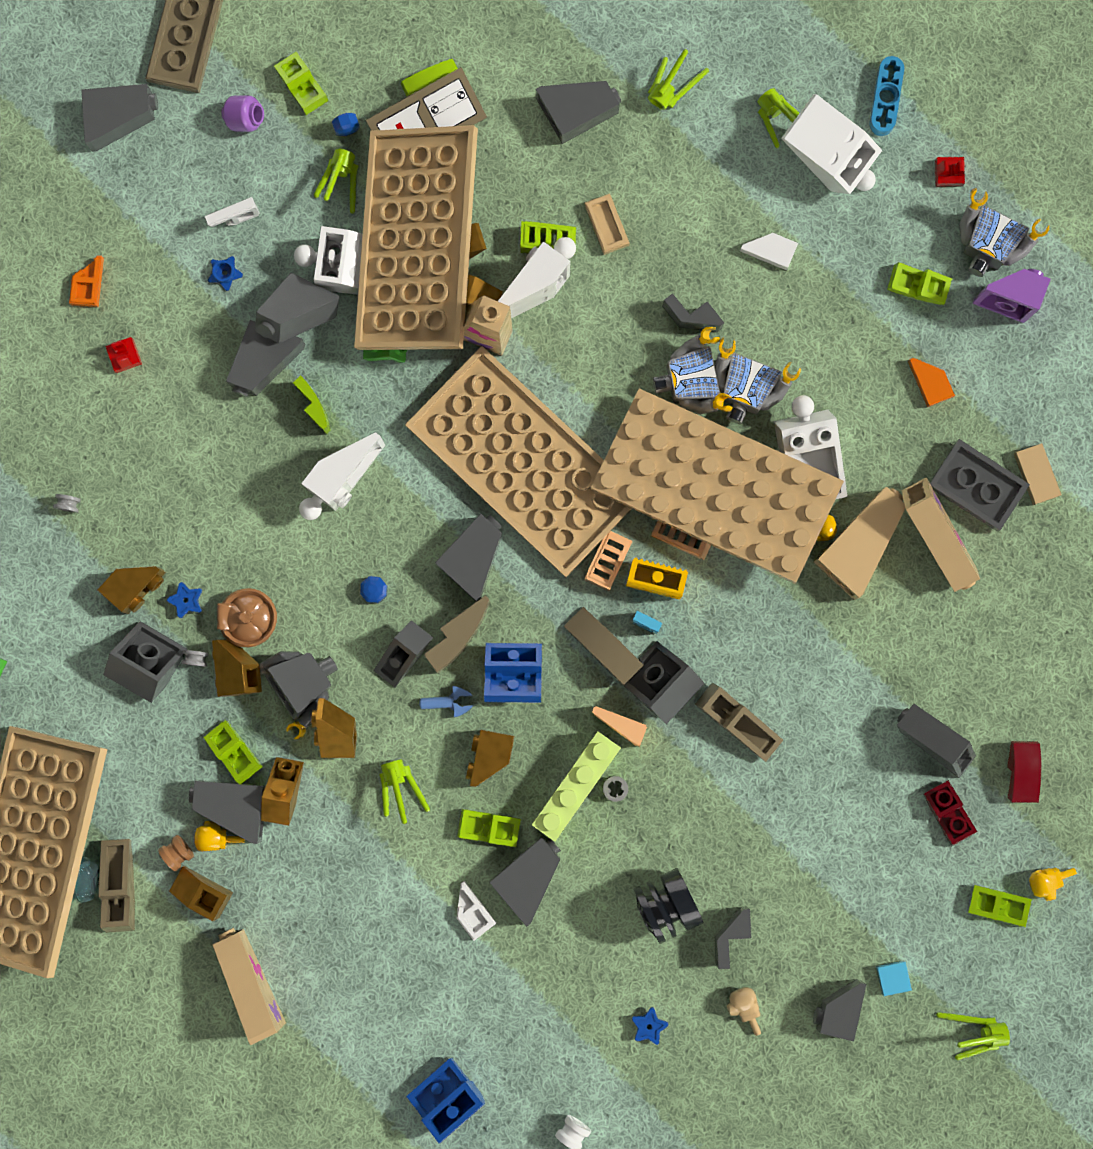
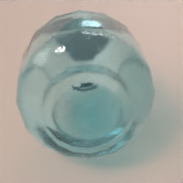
M83 857L81 860L73 899H77L78 902L90 901L95 898L94 894L99 892V865L94 861H90V858Z

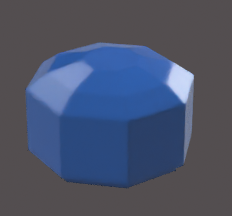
M354 113L338 115L332 121L337 136L354 134L360 128Z
M369 576L361 583L360 594L368 603L379 604L387 597L388 586L380 577Z

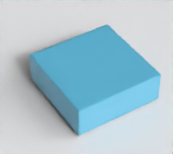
M639 611L635 613L632 619L633 624L653 634H657L662 625L661 622Z
M905 961L876 966L883 996L912 991Z

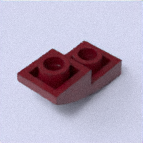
M1011 741L1007 768L1011 771L1007 798L1011 802L1039 803L1041 787L1040 743L1038 741Z
M949 780L923 794L951 846L978 832L962 806L964 804Z

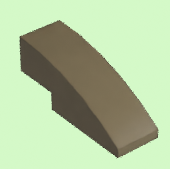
M487 596L481 598L440 628L447 638L424 654L437 673H440L450 665L476 634L490 604Z
M584 607L564 625V628L622 685L643 666Z
M711 683L695 703L711 719L765 762L783 741L782 738L745 706L738 703L725 690L714 683Z
M130 839L101 841L99 898L102 900L100 928L106 933L135 931L134 870Z

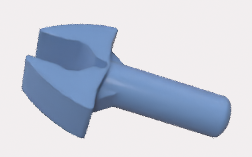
M453 686V693L450 696L421 698L419 706L421 709L451 708L454 711V717H459L468 712L473 705L461 707L454 703V701L460 696L473 695L460 687Z

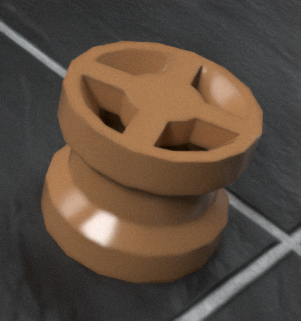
M179 835L174 836L168 846L163 845L158 849L161 858L173 871L180 869L181 863L185 860L190 861L194 858L193 851Z

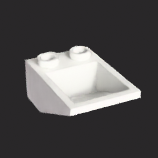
M813 94L781 139L831 192L851 194L855 187L860 191L870 190L874 186L876 178L869 168L881 153V148L859 126L820 96Z
M321 226L318 252H315L309 245H300L294 251V260L302 267H309L316 263L314 283L328 291L358 295L363 234L346 229ZM332 248H339V254L335 255V251ZM334 274L336 275V277H330L328 275Z
M568 237L558 239L554 249L545 242L539 248L536 246L532 248L526 257L527 264L498 300V302L510 306L511 318L554 298L570 277V260L568 259L573 257L576 252V245L572 239Z
M805 395L798 396L792 402V411L796 417L774 421L779 452L843 480V485L836 499L847 497L837 419L829 410L812 413L814 410L812 399Z
M375 432L317 462L301 483L313 494L312 498H306L300 503L299 512L303 518L307 520L318 518L322 511V502L335 511L339 507L344 508L352 497L350 494L351 490L385 447L380 435Z

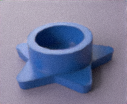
M233 256L226 260H211L213 269L208 282L220 283L226 291H229L232 281L243 277V273L235 268V258ZM223 271H227V275H223Z
M183 582L179 583L177 594L167 598L169 603L176 606L178 618H182L190 611L198 613L202 611L198 603L202 589H189ZM184 598H188L187 603H184Z
M651 1007L643 1016L632 1017L633 1022L638 1028L635 1041L649 1039L658 1045L660 1032L668 1027L669 1023L657 1018L654 1007ZM648 1024L652 1025L651 1029H647Z

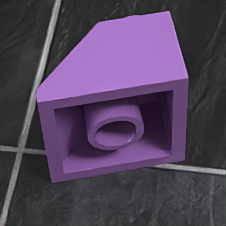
M1022 269L988 284L974 298L973 304L1025 323L1040 309L1051 279L1045 277L1039 270Z

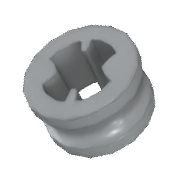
M55 494L57 503L53 504L54 509L78 513L79 509L76 505L80 503V498Z
M183 650L185 659L182 660L181 664L207 667L205 658L208 657L209 653Z
M612 776L604 782L603 793L605 797L613 802L621 801L627 796L628 785L623 778ZM615 781H620L622 783L620 788L623 790V793L620 796L616 793V797L610 796L611 790L608 788V784L610 782L615 784Z

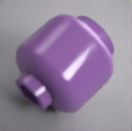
M234 95L225 101L221 115L230 130L235 132H252L257 130L263 122L264 109L253 96Z

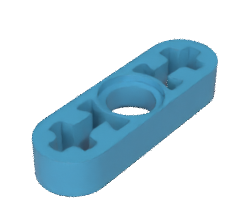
M895 56L883 59L877 72L869 126L871 131L878 136L888 135L893 130L897 120L904 63ZM889 65H892L893 70L896 72L891 82H886L889 71L886 69ZM883 90L891 91L894 95V100L890 103L883 102L879 96L880 92ZM883 110H888L885 117L887 124L885 128L880 127V122L878 121Z

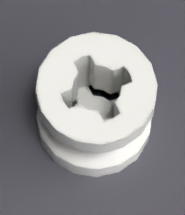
M567 1115L564 1120V1127L559 1129L555 1136L568 1148L581 1149V1142L585 1137H589L591 1129L575 1117Z

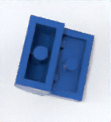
M486 643L484 702L541 703L542 644Z
M449 1058L406 1096L423 1118L421 1121L439 1144L485 1105V1100L477 1086L467 1078L453 1058Z

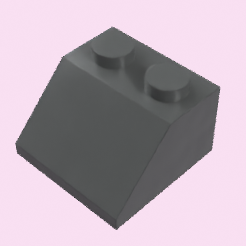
M140 621L109 653L103 675L152 703L164 690L185 655L183 650L188 649Z
M656 641L639 659L643 666L623 686L667 725L703 686L704 682L689 665Z

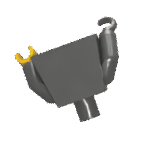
M280 651L260 663V675H265V678L293 720L298 718V721L287 726L286 731L288 732L293 726H296L299 729V734L294 739H299L304 736L306 728L312 724V710H317L318 699H329L328 690L331 687V683L327 676L337 671L338 668L330 656L317 663L311 653L302 654L299 651Z

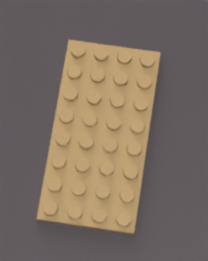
M474 125L370 131L354 348L358 350L463 349L478 129Z
M483 346L405 424L420 441L565 578L632 509L591 490V486L604 460Z
M639 388L599 469L591 490L796 584L844 481Z
M9 726L0 762V964L40 977L54 978L108 750L106 748Z

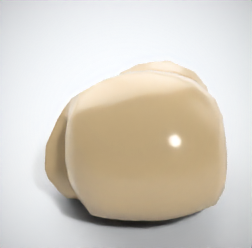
M743 987L731 992L729 997L730 1003L727 1005L729 1014L731 1016L739 1015L742 1022L749 1021L754 1035H760L761 1031L756 1018L761 1013L753 989Z

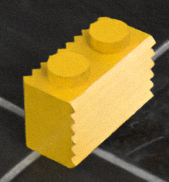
M635 557L631 562L626 587L680 600L683 596L688 572L687 570L682 571L681 568L678 570L676 567L671 568L670 565L667 567L664 564L660 566L659 562L655 564L653 561L649 563L648 560H638Z

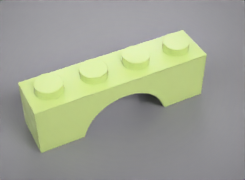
M597 731L564 780L535 818L532 826L555 842L621 747Z

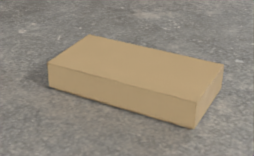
M610 194L584 203L604 255L629 246V240Z
M1042 443L1014 453L1023 480L1030 484L1027 491L1033 505L1062 495Z

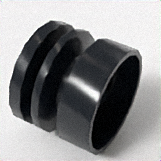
M678 868L661 875L663 889L660 891L657 890L651 881L646 882L652 893L645 897L640 886L634 888L637 908L648 931L655 936L659 944L666 942L661 931L666 926L673 938L677 936L674 922L679 921L686 931L704 923Z

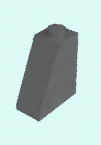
M607 81L548 85L535 89L536 100L562 144L619 114L621 98L614 87L610 88Z
M147 84L82 89L85 143L92 152L98 151L154 121V110H158L156 93H152Z
M290 273L257 310L255 332L277 343L284 342L334 319L338 312L339 296L300 276Z
M250 320L226 380L233 387L232 392L244 397H248L249 393L257 396L304 350L306 344L303 339L295 336L284 342L277 343L255 332L256 322Z
M480 514L435 562L443 572L476 602L482 598L502 538V532L499 530L502 526L491 515L486 518Z
M913 703L910 709H904L899 715L897 727L900 733L956 777L960 778L976 757L970 741Z
M203 780L195 781L194 786H191L189 790V803H192V810L250 843L258 844L262 842L264 821H261L262 796L266 786Z
M542 836L490 880L493 888L526 927L531 924L560 862V857L557 854L561 851L552 839L545 840Z

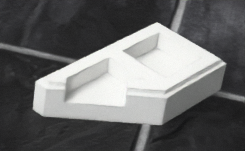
M250 197L209 214L205 218L211 227H215L223 222L229 226L257 217L260 212L253 198Z
M771 233L743 244L740 251L787 270L798 243Z
M463 881L460 886L456 919L472 940L475 941L497 922L468 884Z

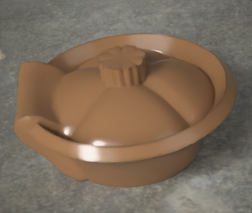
M251 588L240 589L227 596L222 603L217 604V629L221 630L223 636L234 645L240 647L260 645L272 635L276 627L277 612L274 603L265 593Z

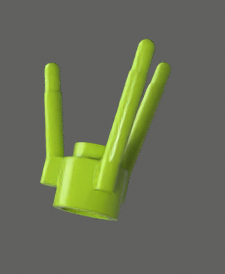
M687 49L682 51L665 81H661L668 58H663L653 85L648 91L649 96L647 98L649 102L661 110H666L668 106L673 108L677 101L709 72V69L705 68L674 95L675 88L670 83L688 54Z
M771 88L758 99L757 103L761 109L757 113L763 119L775 148H779L780 144L768 116L771 115L772 118H775L783 113L793 123L799 112L782 95H779L775 88Z
M335 149L333 158L329 159L327 169L317 186L314 198L319 197L331 173L332 175L323 198L325 201L329 200L337 177H347L350 174L349 203L350 213L354 214L356 174L359 166L354 164L356 156L352 152L345 149Z
M402 759L381 765L382 773L379 776L382 783L383 814L385 817L389 816V785V787L393 786L402 824L407 823L399 784L405 783L404 777L407 778L426 812L430 811L422 792L411 774L409 765L404 766Z
M936 1013L937 1018L986 1026L981 1028V1038L966 1040L957 1044L959 1048L984 1045L955 1055L956 1060L990 1050H999V1047L1010 1044V1034L1006 1023H997L995 1017L979 1018L951 1013Z

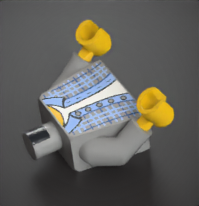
M974 188L970 192L972 202L967 205L959 228L961 242L965 245L963 253L973 258L968 271L975 276L983 277L988 266L998 270L1002 265L1011 266L1025 258L1037 244V238L1048 233L1050 225L1047 226L1045 231L1039 232L1035 226L1041 219H1037L1032 225V232L1028 233L1030 228L984 205L988 200L987 191H985L984 197L981 200L974 199V195L977 192V188Z
M705 327L702 329L701 335L686 341L671 355L666 366L668 375L653 378L656 394L671 391L674 404H679L682 408L698 415L716 412L718 409L725 412L732 410L731 406H723L724 400L732 398V396L720 393L711 347H706L707 343L716 344L720 341V337H714L711 340L709 338V333L715 330L716 327Z
M723 337L719 341L720 353L715 363L720 393L732 396V398L724 400L725 403L730 404L732 407L726 418L731 422L742 424L747 411L757 415L759 410H769L783 400L792 385V381L799 377L801 368H799L797 374L792 375L788 372V368L792 363L789 362L784 367L783 376H781L782 371L734 353L736 350L735 340H733L731 348H724L722 346L724 342Z

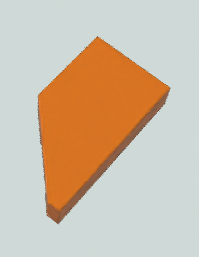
M97 255L93 262L72 276L69 304L99 307L104 262L102 256Z
M916 358L908 360L927 408L955 396L944 370Z

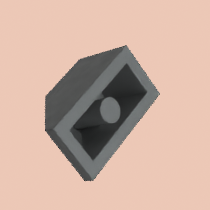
M411 620L394 637L373 671L396 688L424 653L433 637Z
M855 979L822 1000L821 1007H816L813 1017V1024L817 1025L816 1029L819 1033L854 1042L866 983Z

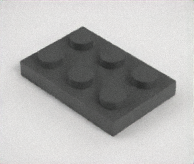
M960 439L955 442L929 482L935 492L997 532L1002 529L1030 485Z

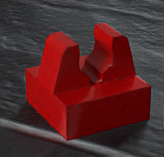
M937 157L935 159L936 187L964 186V157Z
M132 337L105 346L115 373L142 365Z

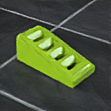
M521 221V253H529L535 246L539 248L541 245L540 233H546V244L553 249L551 233H557V240L562 238V233L568 234V238L572 239L576 244V227ZM529 232H535L534 243H529Z

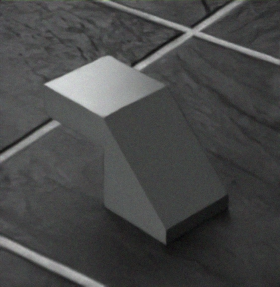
M673 293L663 301L662 307L679 328L702 330L705 327H716L711 332H719L723 328L724 321L708 302L689 314Z
M747 906L740 907L714 937L716 966L718 969H730L729 939L752 938L750 909Z

